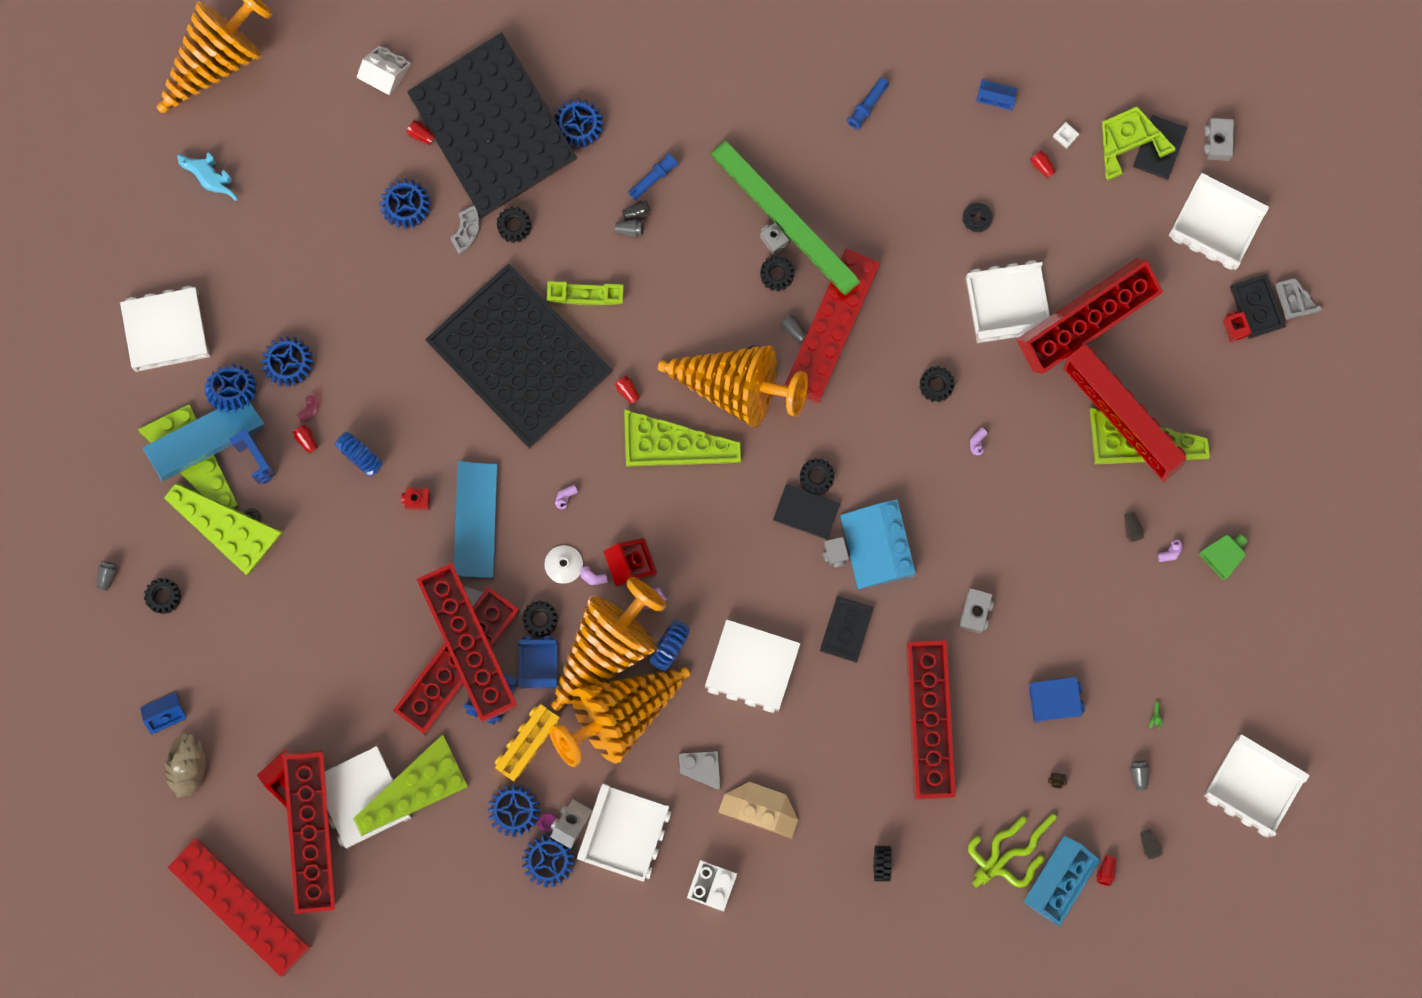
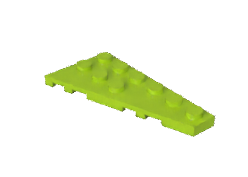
M187 405L137 430L152 443L197 420L192 407ZM215 455L180 472L201 495L207 498L210 497L216 500V502L234 509L239 507Z
M1090 408L1094 464L1145 462L1102 412ZM1161 428L1164 433L1167 432L1172 437V442L1177 447L1179 446L1184 450L1187 457L1186 460L1209 459L1208 438L1176 432L1170 428Z
M624 409L626 467L741 463L739 442L712 436L705 432L695 431L681 425L654 419Z
M176 483L164 497L246 575L253 571L284 533V531L272 528L264 522H259L247 514L220 504L210 497L207 498L179 483Z
M443 734L353 818L361 837L468 787Z

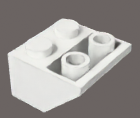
M378 46L363 58L357 78L390 95L398 88L411 63L404 57L390 52L387 48Z
M700 860L687 898L724 912L737 873Z

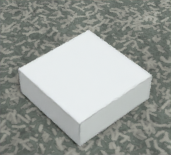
M1065 122L1053 135V138L1067 149L1080 134Z

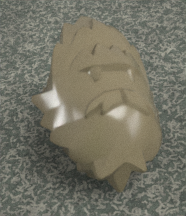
M184 733L179 740L175 738L170 747L168 759L164 762L167 770L165 772L166 782L172 791L176 793L177 798L193 796V793L202 786L206 775L207 762H205V753L202 751L201 742L199 740L195 741L192 734L187 735Z

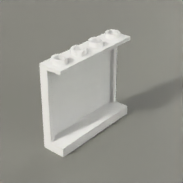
M1201 173L1169 236L1172 237L1174 242L1184 243L1189 246L1190 250L1201 252L1212 261L1217 260L1223 263L1224 267L1236 270L1241 264L1240 262L1269 207Z
M1033 260L1026 262L1025 265L1013 263L1005 268L993 266L985 271L974 269L967 273L966 283L977 343L1020 337L1050 317L1041 270L1042 262L1037 263V261Z
M185 286L178 291L165 290L162 292L163 294L155 295L151 293L144 295V298L130 297L125 299L124 302H120L131 367L135 372L210 357L199 306V292L195 287Z
M726 619L705 688L708 689L707 692L719 695V692L726 694V698L733 701L738 699L745 700L744 704L756 707V704L763 706V710L774 713L775 710L779 711L800 643Z
M1241 734L1237 736L1203 796L1208 798L1207 802L1211 805L1223 807L1226 814L1232 817L1236 815L1241 818V822L1246 826L1251 827L1253 825L1258 828L1257 832L1265 837L1275 836L1277 834L1275 833L1301 785L1307 781L1309 774Z
M377 746L325 771L327 810L331 816L328 820L333 829L336 828L339 833L337 840L340 846H345L346 849H350L351 846L412 818L409 814L362 837L355 825L353 818L394 780Z
M602 784L577 860L644 882L645 878H650L653 869L649 867L651 860H656L658 855L657 842H662L665 830L662 829L664 822L668 823L671 816V811H668L669 806Z

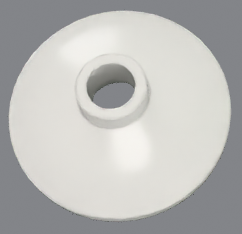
M567 545L553 548L545 559L546 573L557 583L566 584L573 582L579 577L583 567L580 553L575 548ZM562 560L567 561L565 567L560 566Z

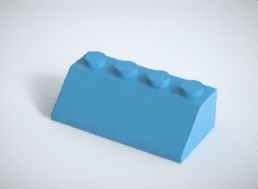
M1064 836L1038 876L1032 889L1027 894L1024 903L1060 927L1100 859L1082 844Z

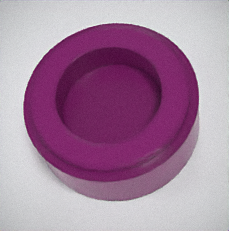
M551 813L541 815L538 820L540 830L545 833L553 832L551 826L556 817Z

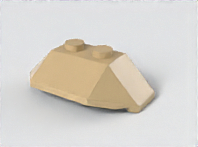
M748 782L724 794L718 811L720 814L791 839L798 822L786 794L752 782Z

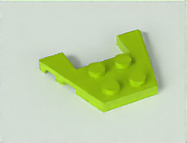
M1134 107L1102 122L1107 181L1123 174L1116 156L1145 143L1153 141L1160 158L1176 151L1175 147L1138 107Z

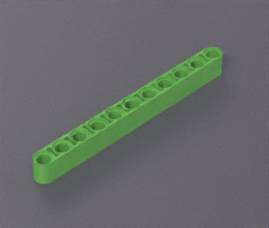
M724 140L711 152L712 157L777 223L783 232L844 295H847L860 283L851 270L728 142Z

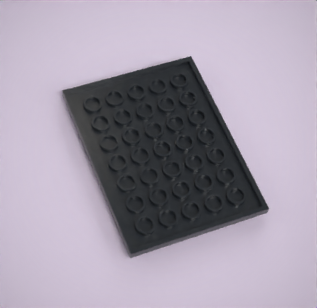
M502 32L407 91L430 132L435 135L436 142L482 218L578 159Z
M509 263L425 339L438 355L529 449L613 372Z

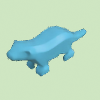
M209 152L206 154V159H193L182 154L177 156L178 164L183 169L192 172L204 189L215 193H225L231 196L234 201L238 200L237 196L224 186L232 182L231 177L225 170L222 171L221 176L211 167L216 162Z

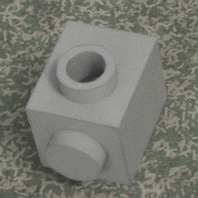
M776 222L772 225L767 224L761 229L760 239L773 255L789 245V239Z
M843 537L824 541L825 551H822L824 562H828L829 566L834 565V568L845 566V562H848L849 557Z

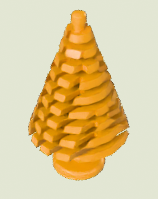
M242 0L244 4L230 20H227L207 4L204 5L203 2L197 1L195 9L198 13L193 12L191 16L194 26L192 23L188 24L187 31L189 35L187 36L186 34L183 38L185 46L182 47L180 45L178 50L182 58L176 57L174 60V64L178 69L172 67L170 72L171 77L175 81L173 82L167 78L165 85L171 92L163 89L161 96L164 99L157 105L158 111L165 114L171 105L174 107L181 105L177 97L184 101L191 99L187 91L193 95L199 94L201 90L197 85L207 89L211 87L209 81L218 83L221 81L220 76L226 78L232 74L229 70L238 71L242 69L240 64L247 66L252 62L251 57L254 60L262 57L258 48L242 32L240 33L238 28L253 10L264 18H270L273 15L272 11L261 0Z
M771 345L739 349L738 352L736 350L727 353H710L704 356L696 355L693 358L690 356L683 357L681 361L679 358H675L670 363L661 360L658 363V371L668 372V376L673 380L678 378V381L684 386L687 385L691 391L694 392L696 389L699 396L707 398L708 401L716 404L722 410L725 409L728 411L727 413L737 416L741 421H746V424L753 428L758 427L765 418L772 395L786 397L788 414L797 417L803 409L808 390V376L804 371L796 372L789 386L776 384L777 372L775 370L777 368V359H775L776 352L775 350L773 351L774 347Z
M630 577L627 580V587L636 598L625 612L606 599L603 600L595 595L589 596L588 607L585 608L583 619H581L579 624L580 630H577L575 635L576 641H573L572 652L569 653L567 658L568 664H565L563 669L565 676L561 675L559 680L562 687H557L555 692L557 699H554L551 703V707L555 711H561L565 703L572 704V700L575 699L574 697L580 698L579 696H571L573 690L591 685L599 686L598 684L605 683L606 679L615 677L616 672H623L626 670V666L630 667L637 660L640 661L647 654L656 651L657 645H655V641L634 618L645 605L656 611H663L667 605L664 599L646 583L635 577Z
M682 667L678 671L669 669L665 672L643 675L644 677L635 676L631 679L625 678L620 681L615 680L610 681V683L598 684L599 686L591 685L573 690L571 696L580 697L572 700L573 709L586 710V712L580 711L575 715L578 722L585 724L581 725V729L573 734L559 723L552 725L549 733L557 752L568 765L575 767L581 763L582 759L578 744L595 735L599 737H592L589 741L595 748L606 750L600 754L612 763L621 762L625 754L632 748L628 746L636 743L637 739L646 731V727L650 726L654 718L660 714L661 710L659 708H664L668 704L667 700L672 699L675 695V690L680 689L683 684L682 679L684 680L690 676L689 669L687 667Z

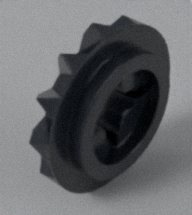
M982 203L970 204L963 212V222L966 228L972 232L981 233L990 227L993 220L990 208ZM978 211H980V218L982 220L975 224V219L972 216H976Z

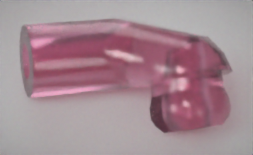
M314 395L306 397V409L297 414L301 423L317 413L319 403Z

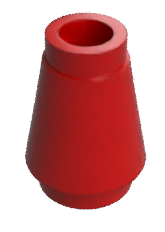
M413 120L406 131L409 137L428 145L431 144L435 137L420 121Z
M1042 150L1030 158L1033 162L1032 165L1047 178L1056 172L1047 153H1044Z
M627 375L614 383L617 387L616 390L630 404L640 398L632 379L628 378Z
M306 424L292 432L294 434L293 438L308 454L318 449L311 429Z
M1105 856L1096 874L1097 883L1104 886H1112V883L1115 882L1117 860L1115 857Z

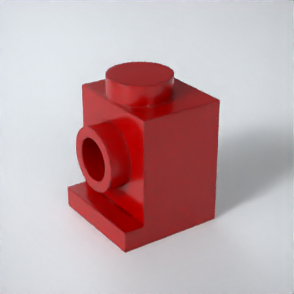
M1237 311L1226 315L1227 317L1223 320L1230 343L1246 338L1251 334L1244 312L1237 313ZM1233 324L1238 326L1237 330L1234 329Z
M406 488V492L401 495V504H405L406 510L429 511L430 490L428 488ZM413 495L418 496V499L416 501L411 500V497Z

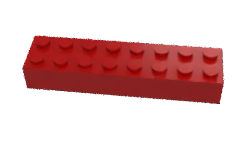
M845 248L840 260L858 278L860 283L847 295H844L830 282L785 382V385L789 386L796 372H806L808 376L806 398L817 403L820 402L880 266V262L848 248Z
M1136 258L1017 338L1016 341L1032 371L1044 374L1082 345H1087L1162 294L1163 290L1148 260Z
M1086 344L1082 345L1067 357L1063 370L1103 415L1109 419L1111 424L1117 428L1119 433L1158 477L1165 482L1182 468L1187 459L1186 453L1181 447H1177L1172 442L1173 439L1167 432L1164 433L1159 422L1147 414V409L1144 405L1137 403L1133 393L1121 385L1122 382L1119 377L1113 376L1109 371L1108 365L1096 357L1097 354L1094 349Z
M453 563L417 578L419 587L480 721L484 723L518 707Z
M489 586L473 605V609L493 649L520 614V610ZM445 643L393 709L396 714L425 736L464 687V683Z
M947 641L907 642L906 657L914 800L955 798Z
M323 750L283 753L295 914L335 910Z
M194 839L167 867L280 977L285 976L311 948L300 935L199 839Z

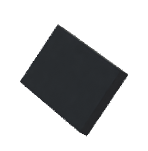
M1152 115L1150 121L1175 147L1176 151L1160 158L1153 141H1150L1140 146L1133 167L1168 180L1187 127Z
M1267 274L1230 286L1239 313L1244 312L1250 327L1251 334L1248 336L1249 339L1286 327Z
M786 484L773 521L827 540L840 503Z
M837 596L820 652L857 663L874 607Z

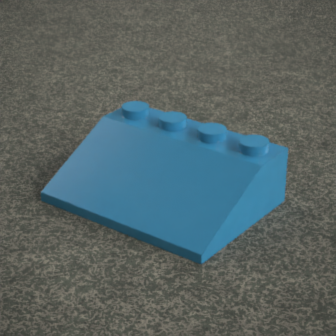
M897 499L840 515L858 590L915 576L916 573Z

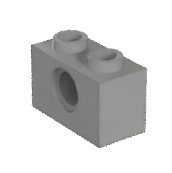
M1211 118L1208 124L1205 125L1204 135L1207 136V142L1204 144V154H1207V160L1230 161L1232 158L1234 119ZM1214 137H1220L1222 143L1216 142Z
M970 588L966 596L958 628L979 634L983 632V629L986 630L989 619L986 618L987 613L992 611L994 600H991L992 594ZM979 607L982 610V615L975 616L972 613V608Z
M572 799L569 805L565 804L562 808L560 820L556 818L551 826L553 832L550 837L571 849L587 824L593 810Z

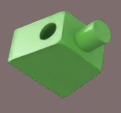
M1241 534L1234 539L1226 535L1202 550L1199 555L1224 581L1245 557L1246 554L1241 548L1247 543V540Z

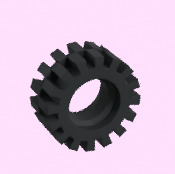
M511 206L508 210L505 208L503 213L500 212L496 223L500 236L505 238V241L509 242L510 240L512 243H515V241L519 243L521 239L525 240L527 234H530L531 229L528 213L524 209L520 210V207L517 206L516 208ZM512 218H517L521 221V227L517 231H510L507 228V222Z
M772 255L771 258L768 257L762 263L760 271L761 281L765 284L766 288L769 287L772 291L774 289L780 291V289L785 290L794 279V266H792V262L788 261L785 256L782 258L781 255H778V257H775V255ZM778 266L784 270L785 275L782 279L776 280L771 277L770 270L773 267Z
M934 366L930 367L920 379L919 388L921 394L925 395V399H930L931 402L945 401L953 392L955 386L954 377L951 376L950 371H946L945 367L943 369L940 366L936 368ZM941 378L944 382V388L940 391H934L930 387L931 379Z
M817 458L810 459L803 465L800 472V483L803 485L804 490L806 489L815 495L827 492L833 484L835 475L832 465L830 466L828 461L825 462L821 458L820 460H817ZM818 469L824 473L825 478L821 483L811 481L810 473L813 470Z
M157 578L156 581L152 580L151 584L146 586L147 590H144V600L151 610L156 613L169 614L172 610L177 609L176 606L180 604L181 591L174 582L167 578ZM160 589H167L170 593V598L165 603H158L156 600V593Z
M532 602L531 605L526 607L522 616L526 630L537 637L551 634L558 622L557 613L548 602ZM536 612L546 613L548 620L545 625L537 626L533 623V615Z
M891 846L874 847V881H891Z

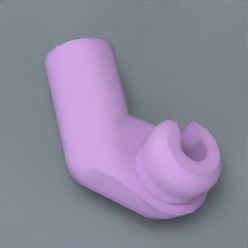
M982 427L970 438V450L974 455H981L984 452L981 441L988 432Z
M574 484L558 491L555 500L557 508L565 509L569 497L578 493Z
M1174 540L1167 552L1157 554L1158 561L1176 560L1182 552V542Z
M588 566L581 568V578L589 585L608 583L606 574L596 575Z

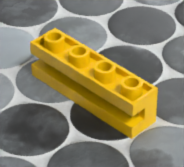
M541 704L539 707L535 706L529 714L531 716L527 723L523 722L519 727L517 738H512L506 746L508 748L507 752L504 755L500 754L495 761L497 765L495 769L513 782L517 781L550 735V727L560 721V717Z

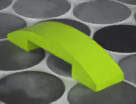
M548 281L547 301L576 305L623 304V285L567 284V282Z

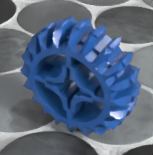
M580 98L577 99V103H574L573 99H571L570 105L564 102V109L559 107L558 112L560 114H555L554 118L571 148L574 144H576L577 149L580 148V144L587 148V142L593 145V138L598 140V134L603 132V129L600 128L604 126V122L600 121L603 119V115L599 114L600 109H594V103L588 106L587 99L583 103H581ZM578 111L585 112V113L589 114L590 116H588V115L582 116V115L579 114ZM572 113V119L563 124L565 118ZM576 117L581 124V130L576 124ZM594 123L592 129L585 134V128ZM567 131H574L578 133L579 136L571 135Z
M406 178L403 180V183H400V180L397 179V185L395 186L393 183H390L391 189L385 188L386 194L381 195V199L384 200L380 202V206L383 207L381 213L385 214L384 219L389 220L390 225L396 223V228H400L401 224H403L404 229H407L408 224H410L411 228H414L415 222L421 225L420 218L423 220L427 219L424 213H430L427 207L431 206V202L427 201L430 199V196L426 194V188L421 189V183L415 185L413 179L408 184ZM403 191H408V193L405 195L398 194ZM416 195L420 198L419 209L413 204ZM392 199L398 204L395 213L390 208ZM403 202H404V203H407V202H408L409 205H408V206H407V205H404V206H403L402 203H403ZM405 213H411V214H413V215H411V216L401 217V216H403Z
M289 336L285 337V341L279 337V343L277 344L273 340L271 342L272 348L266 346L269 353H263V356L267 359L261 360V363L266 365L262 368L264 372H267L266 377L271 378L272 383L278 381L280 387L284 382L286 387L290 386V382L297 386V380L303 383L302 376L309 377L306 371H312L313 368L309 364L314 363L313 359H310L313 356L312 352H307L309 346H303L304 342L302 340L297 343L296 337L292 338V341H290ZM287 348L284 354H277L279 351ZM295 349L301 352L302 363L294 359ZM290 359L291 363H287V365L283 362ZM273 361L281 364L280 374L274 371ZM292 369H298L294 374L288 375Z
M234 364L232 367L225 365L223 369L218 367V372L212 371V376H207L205 395L208 402L212 404V407H218L220 412L225 409L227 413L230 410L236 413L238 408L243 410L244 405L250 406V401H254V395L257 392L256 381L252 373L248 369H243L241 365L238 368ZM245 384V387L241 392L240 389L242 388V385ZM221 386L220 391L216 393L218 387Z
M344 432L335 442L336 448L368 476H373L383 465L382 461L369 448L349 432Z
M673 621L657 643L656 651L651 654L650 663L657 669L667 670L686 642L690 628L683 622Z
M512 784V790L509 789L508 785H505L506 792L503 793L502 789L499 788L498 792L501 795L498 797L496 794H493L492 797L496 801H489V804L493 805L494 808H489L487 811L490 813L494 812V815L488 818L489 820L496 819L492 826L496 827L499 824L500 827L497 831L500 833L504 828L505 836H508L509 831H512V837H516V831H519L520 836H523L522 829L525 828L527 832H530L531 830L528 825L536 826L532 819L539 820L540 818L534 815L535 812H541L540 808L534 807L540 804V802L532 801L536 794L528 796L531 789L528 788L523 792V785H520L519 790H516V784ZM517 794L525 797L530 807L519 806ZM511 795L510 804L506 807H499L500 802L506 796ZM515 804L516 808L524 811H519L517 815L513 816L511 812L504 810H509ZM498 813L508 814L511 826L505 825L500 820ZM530 813L528 819L523 824L517 826L518 817L521 814Z
M549 834V840H546L545 835H541L542 842L534 838L536 845L528 843V846L532 849L531 851L524 849V853L529 854V856L522 857L523 861H528V864L522 865L524 869L529 868L525 875L528 876L532 873L533 876L530 878V881L533 882L537 878V886H540L541 882L544 881L545 888L548 887V882H551L552 887H556V880H558L560 885L563 884L561 877L563 876L568 880L569 876L565 874L566 871L573 872L568 866L575 865L574 861H569V858L575 857L574 854L567 853L571 849L568 847L565 849V845L559 844L556 840L552 841L551 834ZM554 845L560 848V851L549 854L543 846ZM538 849L541 854V861L533 866V855ZM543 852L549 858L551 856L554 858L551 861L554 870L550 866L548 867V864L546 866L542 865L546 861ZM564 856V867L559 873L555 864L560 857ZM543 868H548L554 877H542L536 872Z

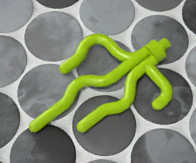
M1051 813L1031 835L1027 847L1010 849L999 860L1001 840L1012 837L1027 822V818L1021 816L1009 829L996 834L992 841V855L987 861L976 851V846L980 843L981 838L980 836H975L968 845V852L981 867L974 874L976 878L971 884L978 888L981 884L986 885L994 876L1000 875L1015 887L1022 888L1029 885L1033 880L1035 870L1044 861L1042 855H1038L1027 868L1026 876L1022 880H1018L1002 867L1014 856H1025L1032 853L1037 847L1039 837L1057 819V815Z

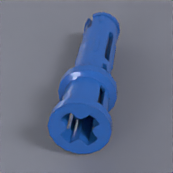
M880 77L864 101L855 107L856 110L852 116L846 119L851 127L859 130L865 118L871 115L870 110L890 85L886 79Z
M667 153L661 162L654 164L653 170L628 191V194L636 201L657 180L665 178L667 173L679 164Z

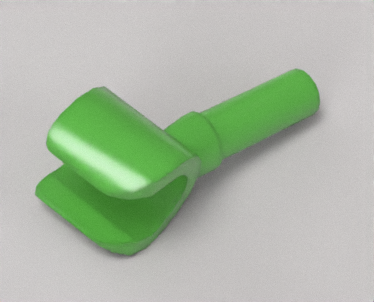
M1155 702L1154 716L1148 725L1150 729L1155 723L1158 726L1157 730H1159L1163 723L1162 718L1159 717L1160 702Z

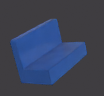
M981 80L976 101L1012 110L1017 88Z
M176 692L140 708L142 720L151 735L187 719Z

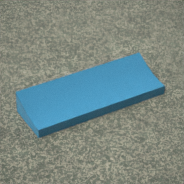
M251 403L250 406L244 405L243 410L238 408L236 413L233 410L227 413L225 409L221 412L216 409L144 446L143 450L161 482L232 446L229 439L246 429L253 435L263 430L264 422Z
M458 461L454 567L459 578L494 579L497 464Z

